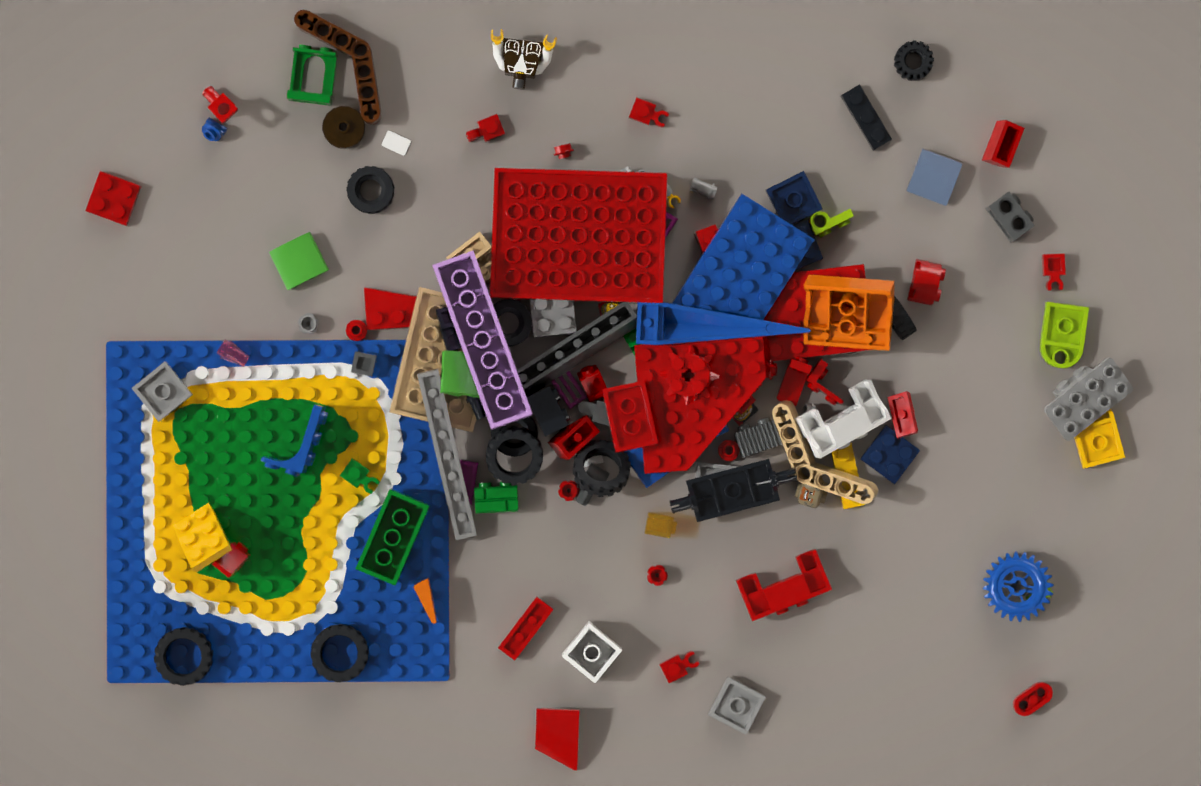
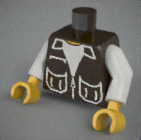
M502 29L501 35L496 37L493 35V30H491L493 57L499 69L505 71V75L513 76L512 88L524 90L526 78L535 79L536 75L542 74L550 64L557 37H555L553 43H549L547 41V34L543 42L503 38L504 32Z

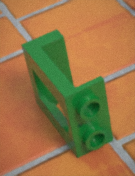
M299 45V48L293 47L294 58L287 99L294 102L332 106L338 55L336 52H333V49L320 47V50H312V46ZM312 56L320 57L325 63L322 94L301 91L304 65L306 60Z

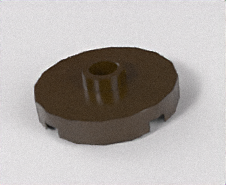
M339 106L326 114L323 120L322 131L324 137L331 145L340 149H348L362 140L365 134V123L357 110L349 106ZM343 123L347 124L345 131L340 130V125Z

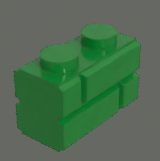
M491 482L479 483V487L474 488L475 513L519 511L518 485L500 482V486H492Z

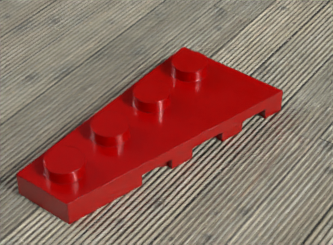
M364 287L367 330L408 328L410 326L416 301L415 296Z

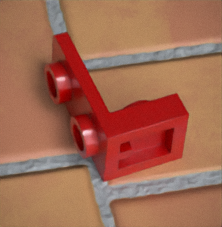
M820 359L806 378V382L809 383L807 387L815 393L821 391L826 395L824 399L835 406L837 403L842 405L844 402L842 399L816 382L818 379L822 380L829 371L826 369L828 363Z

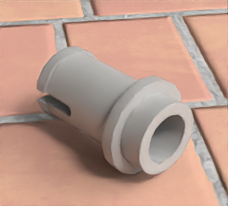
M694 177L690 191L707 196L709 200V198L714 199L718 187L714 186V183L711 185Z

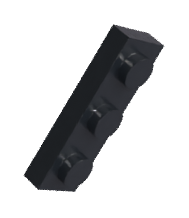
M860 84L841 95L842 100L873 151L892 140Z

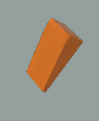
M428 577L415 584L413 588L431 623L435 624L437 617Z

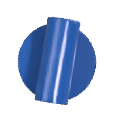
M210 117L202 126L204 137L210 141H219L228 130L227 127Z

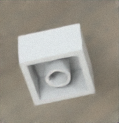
M588 621L562 653V657L596 683L621 653L622 647Z

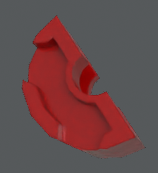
M916 259L907 300L930 306L933 305L934 301L939 302L941 289L938 288L940 281H944L946 269L942 268L941 264Z

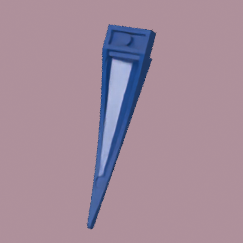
M667 302L638 303L636 344L663 345L807 333L812 331L808 328Z

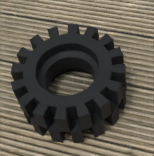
M917 40L906 42L897 50L894 56V68L896 67V72L900 73L903 79L907 78L909 81H917L924 78L932 69L934 62L933 52L929 50L928 45L925 46L923 44L924 42H917ZM917 53L920 55L922 64L919 68L912 69L906 64L908 54Z

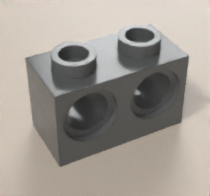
M1007 192L985 209L1008 240L1013 242L1035 225L1032 223L1034 221L1032 215L1027 210L1024 212L1021 208V201L1017 195ZM1002 202H1007L1010 205L1008 213L1001 210L1000 205ZM1015 219L1022 221L1023 227L1021 230L1014 228L1013 221Z

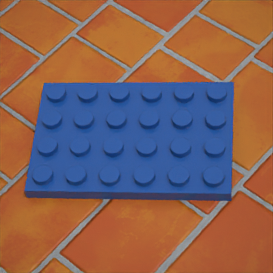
M741 193L672 303L764 320L815 239Z

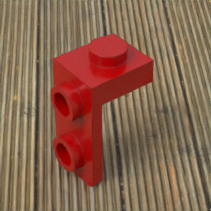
M796 357V360L790 359L776 398L781 402L788 400L795 406L797 405L807 375L810 374L812 366L808 365L809 360L801 357Z

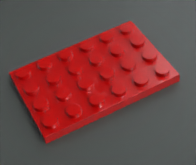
M864 264L794 272L764 320L804 328L806 311L804 284L808 275L866 279ZM804 333L763 336L765 362H770V359L772 361L796 359V357L806 358L872 350L804 344Z

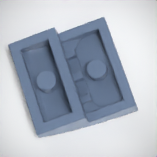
M922 148L908 184L907 192L947 206L962 163Z

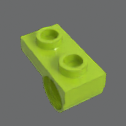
M848 209L830 218L827 213L819 211L810 217L809 224L814 236L819 234L820 238L832 232L830 228L836 225L842 228L851 223L849 219L854 215L851 209ZM816 216L824 218V227L820 228L814 224Z

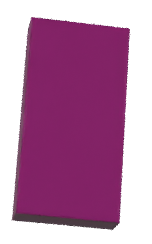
M460 460L469 503L472 505L479 463Z

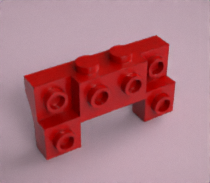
M816 549L795 556L801 573L763 588L755 572L735 580L752 621L775 612L777 615L789 611L788 607L795 604L797 607L809 603L808 599L832 590Z

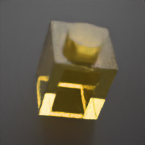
M648 512L644 533L670 538L671 534H675L677 522L673 521V516Z

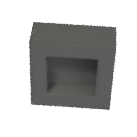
M355 351L351 372L373 377L377 356Z

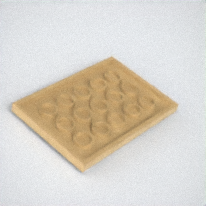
M422 287L418 289L389 413L428 422L417 373L438 369L441 379L442 351H446L436 309L447 307L442 292ZM444 394L452 428L473 432L476 416L470 403L466 402L467 396L457 397Z

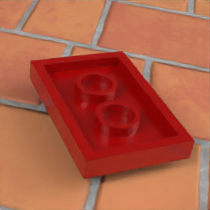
M645 380L602 389L615 453L658 444Z

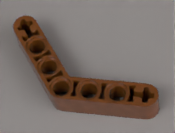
M308 10L298 11L294 17V22L298 29L352 58L361 116L369 125L379 123L382 113L372 50L369 44ZM307 17L308 20L312 24H314V27L312 28V26L307 23H304L302 25L300 19H305ZM322 26L329 27V33L325 36L318 34V30ZM341 36L348 37V43L344 46L337 44V40ZM360 46L367 48V53L363 56L356 54V49ZM361 68H370V74L367 77H361L359 75ZM366 88L374 90L371 98L363 97L362 94ZM367 104H371L373 111L377 113L373 116L374 119L366 116V114H369V106Z

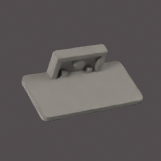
M1106 358L1094 369L1087 366L1080 367L1074 371L1071 378L1060 382L1056 386L1057 389L1053 391L1056 399L1044 408V412L1063 438L1070 441L1133 391V386L1112 358Z

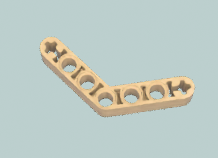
M782 401L773 408V419L791 468L794 467L796 473L794 475H797V481L861 504H868L877 496L878 487L872 481L815 462L808 440L802 436L795 420L799 415L791 401ZM781 409L787 410L788 413H781ZM788 427H792L795 430V436L788 434ZM795 447H799L803 451V456H798L795 453ZM802 467L809 469L810 476H805L802 473ZM822 474L830 477V483L822 480ZM842 481H847L850 484L851 489H844L842 486ZM864 489H868V494H870L869 496L865 495L866 492L863 491Z

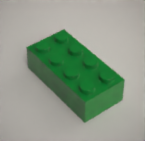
M389 489L355 569L396 586L431 505L394 489Z

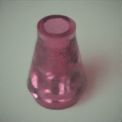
M224 339L216 353L221 356L220 359L242 367L245 366L250 357L233 341Z

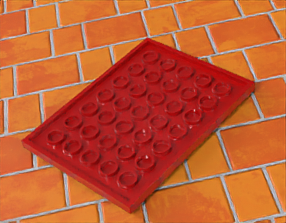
M495 168L490 298L663 303L668 174Z

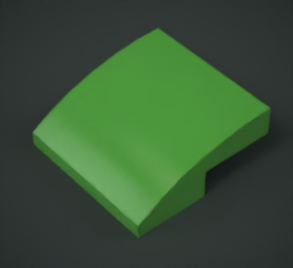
M311 232L303 234L269 252L287 290H291L329 270Z
M442 351L440 393L457 397L466 395L480 399L464 352Z

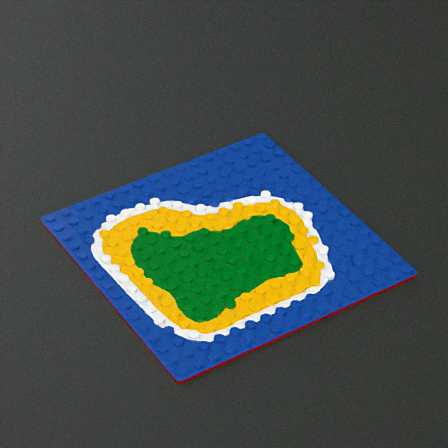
M406 340L107 342L106 515L107 681L109 683H170V681L163 679L161 673H158L156 669L157 666L154 663L155 648L159 640L166 633L182 627L198 630V632L206 636L212 645V666L209 672L196 683L335 682L329 681L317 673L318 671L312 664L311 647L316 636L322 630L331 625L338 624L350 625L359 630L367 640L369 648L368 662L363 671L357 677L344 682H430L449 680V509L428 422L389 413ZM355 351L377 356L373 377L351 372ZM166 361L193 395L158 422L132 390V387ZM321 405L327 407L325 411L328 412L325 425H321L319 430L322 433L319 445L314 446L313 453L316 456L313 465L308 466L306 473L294 476L285 473V468L280 467V469L275 470L264 466L265 462L261 461L262 456L283 461L293 458L301 448L313 406ZM352 458L370 470L367 474L369 478L375 477L380 481L379 484L373 481L368 484L369 488L374 491L372 494L365 491L363 484L356 488L340 476ZM389 489H394L431 505L396 586L355 569ZM207 503L213 507L229 543L235 542L237 544L241 542L249 549L247 553L251 555L238 572L230 578L213 566V562L195 573L191 569L173 528L174 524ZM428 577L437 617L435 624L431 623L413 588L415 584ZM333 636L323 646L322 656L324 662L333 670H347L357 660L358 650L356 644L346 636ZM185 638L177 639L167 649V663L176 673L190 674L200 665L202 659L201 650L192 640Z

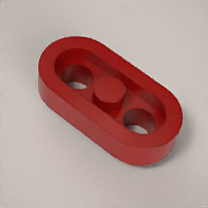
M1045 682L1033 684L1015 697L1013 700L1014 711L1021 716L1031 715L1052 699V688ZM1039 689L1044 690V694L1042 696H1038L1037 691ZM1022 701L1027 703L1025 708L1020 707Z

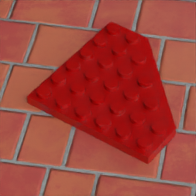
M763 336L663 345H634L637 382L645 380L658 440L656 445L642 447L644 473L689 470L698 457L767 378ZM689 345H693L695 355L704 357L711 354L713 356L709 365L711 371L719 375V379L712 380L709 387H707L710 394L709 398L702 395L693 396L690 405H686L684 396L677 393L670 396L666 394L670 386L667 378L661 376L660 372L668 370V366L671 363L670 352L678 356L686 354ZM688 369V372L684 374L687 381H690V378L695 376L694 373H691V369Z

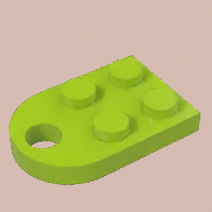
M1045 302L1040 353L1047 364L1055 368H1068L1080 360L1084 350L1089 307ZM1059 351L1063 352L1066 356L1062 364L1055 361V354Z

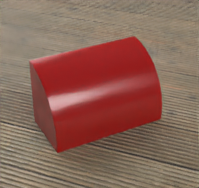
M1008 120L996 121L982 161L999 167L1010 168L1025 128Z

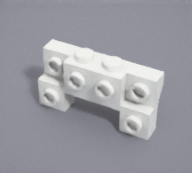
M865 379L849 388L848 390L855 404L825 421L822 420L817 409H811L795 418L802 436L807 438L816 458L821 459L837 449L848 447L854 439L866 437L868 435L867 432L891 419L887 408L876 392L872 380Z

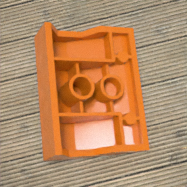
M808 275L804 284V290L806 291L804 328L812 331L804 333V344L889 351L895 281Z

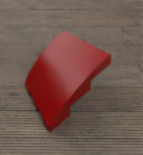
M537 708L535 749L577 771L580 709Z

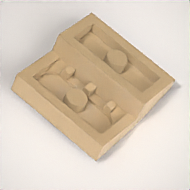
M478 232L446 258L451 259L474 251L484 282L488 284L491 281L492 246L482 233Z

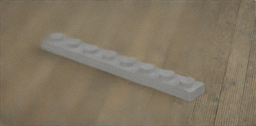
M434 369L417 373L455 539L460 540L476 536L477 533L444 393H440L441 379L439 370Z

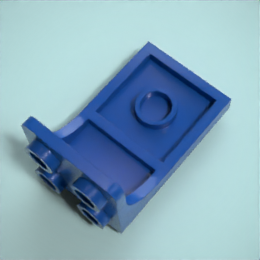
M321 405L313 406L301 448L293 458L283 461L262 456L261 461L265 462L264 466L275 470L282 467L286 469L285 473L294 476L306 473L308 466L313 465L316 456L313 453L314 446L320 443L322 433L319 430L321 425H325L328 412H325L327 407Z

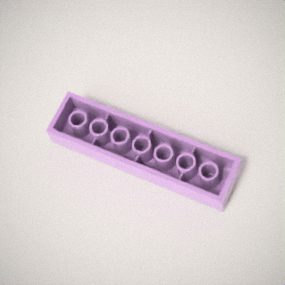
M474 251L432 265L491 430L532 416Z

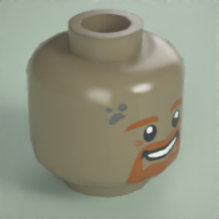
M799 482L795 497L798 498L799 504L817 508L820 503H825L828 492Z

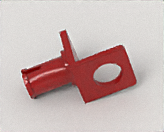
M213 86L204 89L202 95L210 103L208 106L209 110L222 123H225L238 111L235 104L224 93L220 95Z

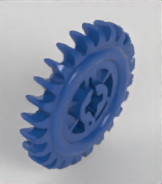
M1016 551L1014 557L1011 558L1009 553H1006L1005 561L998 557L999 565L992 562L991 565L994 570H986L990 578H984L983 580L988 582L989 585L984 586L983 590H987L989 593L984 598L992 599L988 606L996 605L994 613L1002 610L1001 618L1009 614L1010 621H1013L1014 617L1017 616L1018 621L1021 622L1023 615H1025L1026 619L1030 621V613L1038 617L1037 609L1045 611L1042 603L1050 604L1046 596H1052L1053 593L1047 589L1053 587L1054 584L1048 583L1047 580L1052 578V575L1044 574L1048 567L1040 568L1042 560L1034 563L1035 555L1027 559V553L1024 552L1022 557L1019 558V554ZM1014 571H1023L1027 575L1024 579L1016 577ZM1012 572L1014 578L1010 581L1004 580ZM1029 576L1032 578L1034 586L1028 585L1026 580ZM1021 581V585H1023L1025 588H1031L1032 590L1021 589L1018 593H1016L1015 588L1009 585H1004V583L1014 585L1018 584V582ZM1002 587L1009 589L1010 594L1007 597L1004 595ZM1027 593H1032V595L1026 601H1024L1023 596ZM1015 595L1020 597L1022 602H1013L1009 598Z

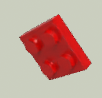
M100 171L85 211L127 226L142 186Z

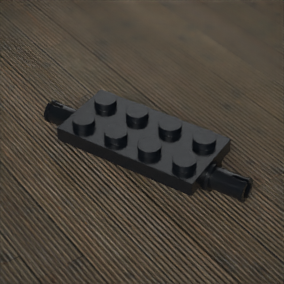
M765 459L686 480L689 494L686 497L669 500L670 506L679 504V506L671 508L672 514L691 509L694 510L696 522H701L780 501L777 488H779V485L797 481V475L787 477L788 475L795 474V469L793 467L792 469L776 473L771 468L770 460Z

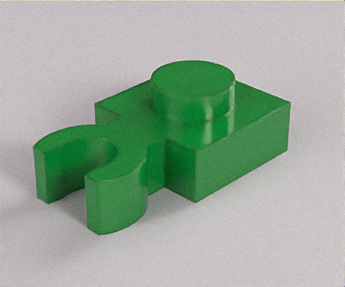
M353 458L340 474L343 479L356 488L363 484L365 491L370 494L374 491L369 488L368 484L371 481L376 484L380 483L375 477L369 478L367 474L370 470Z

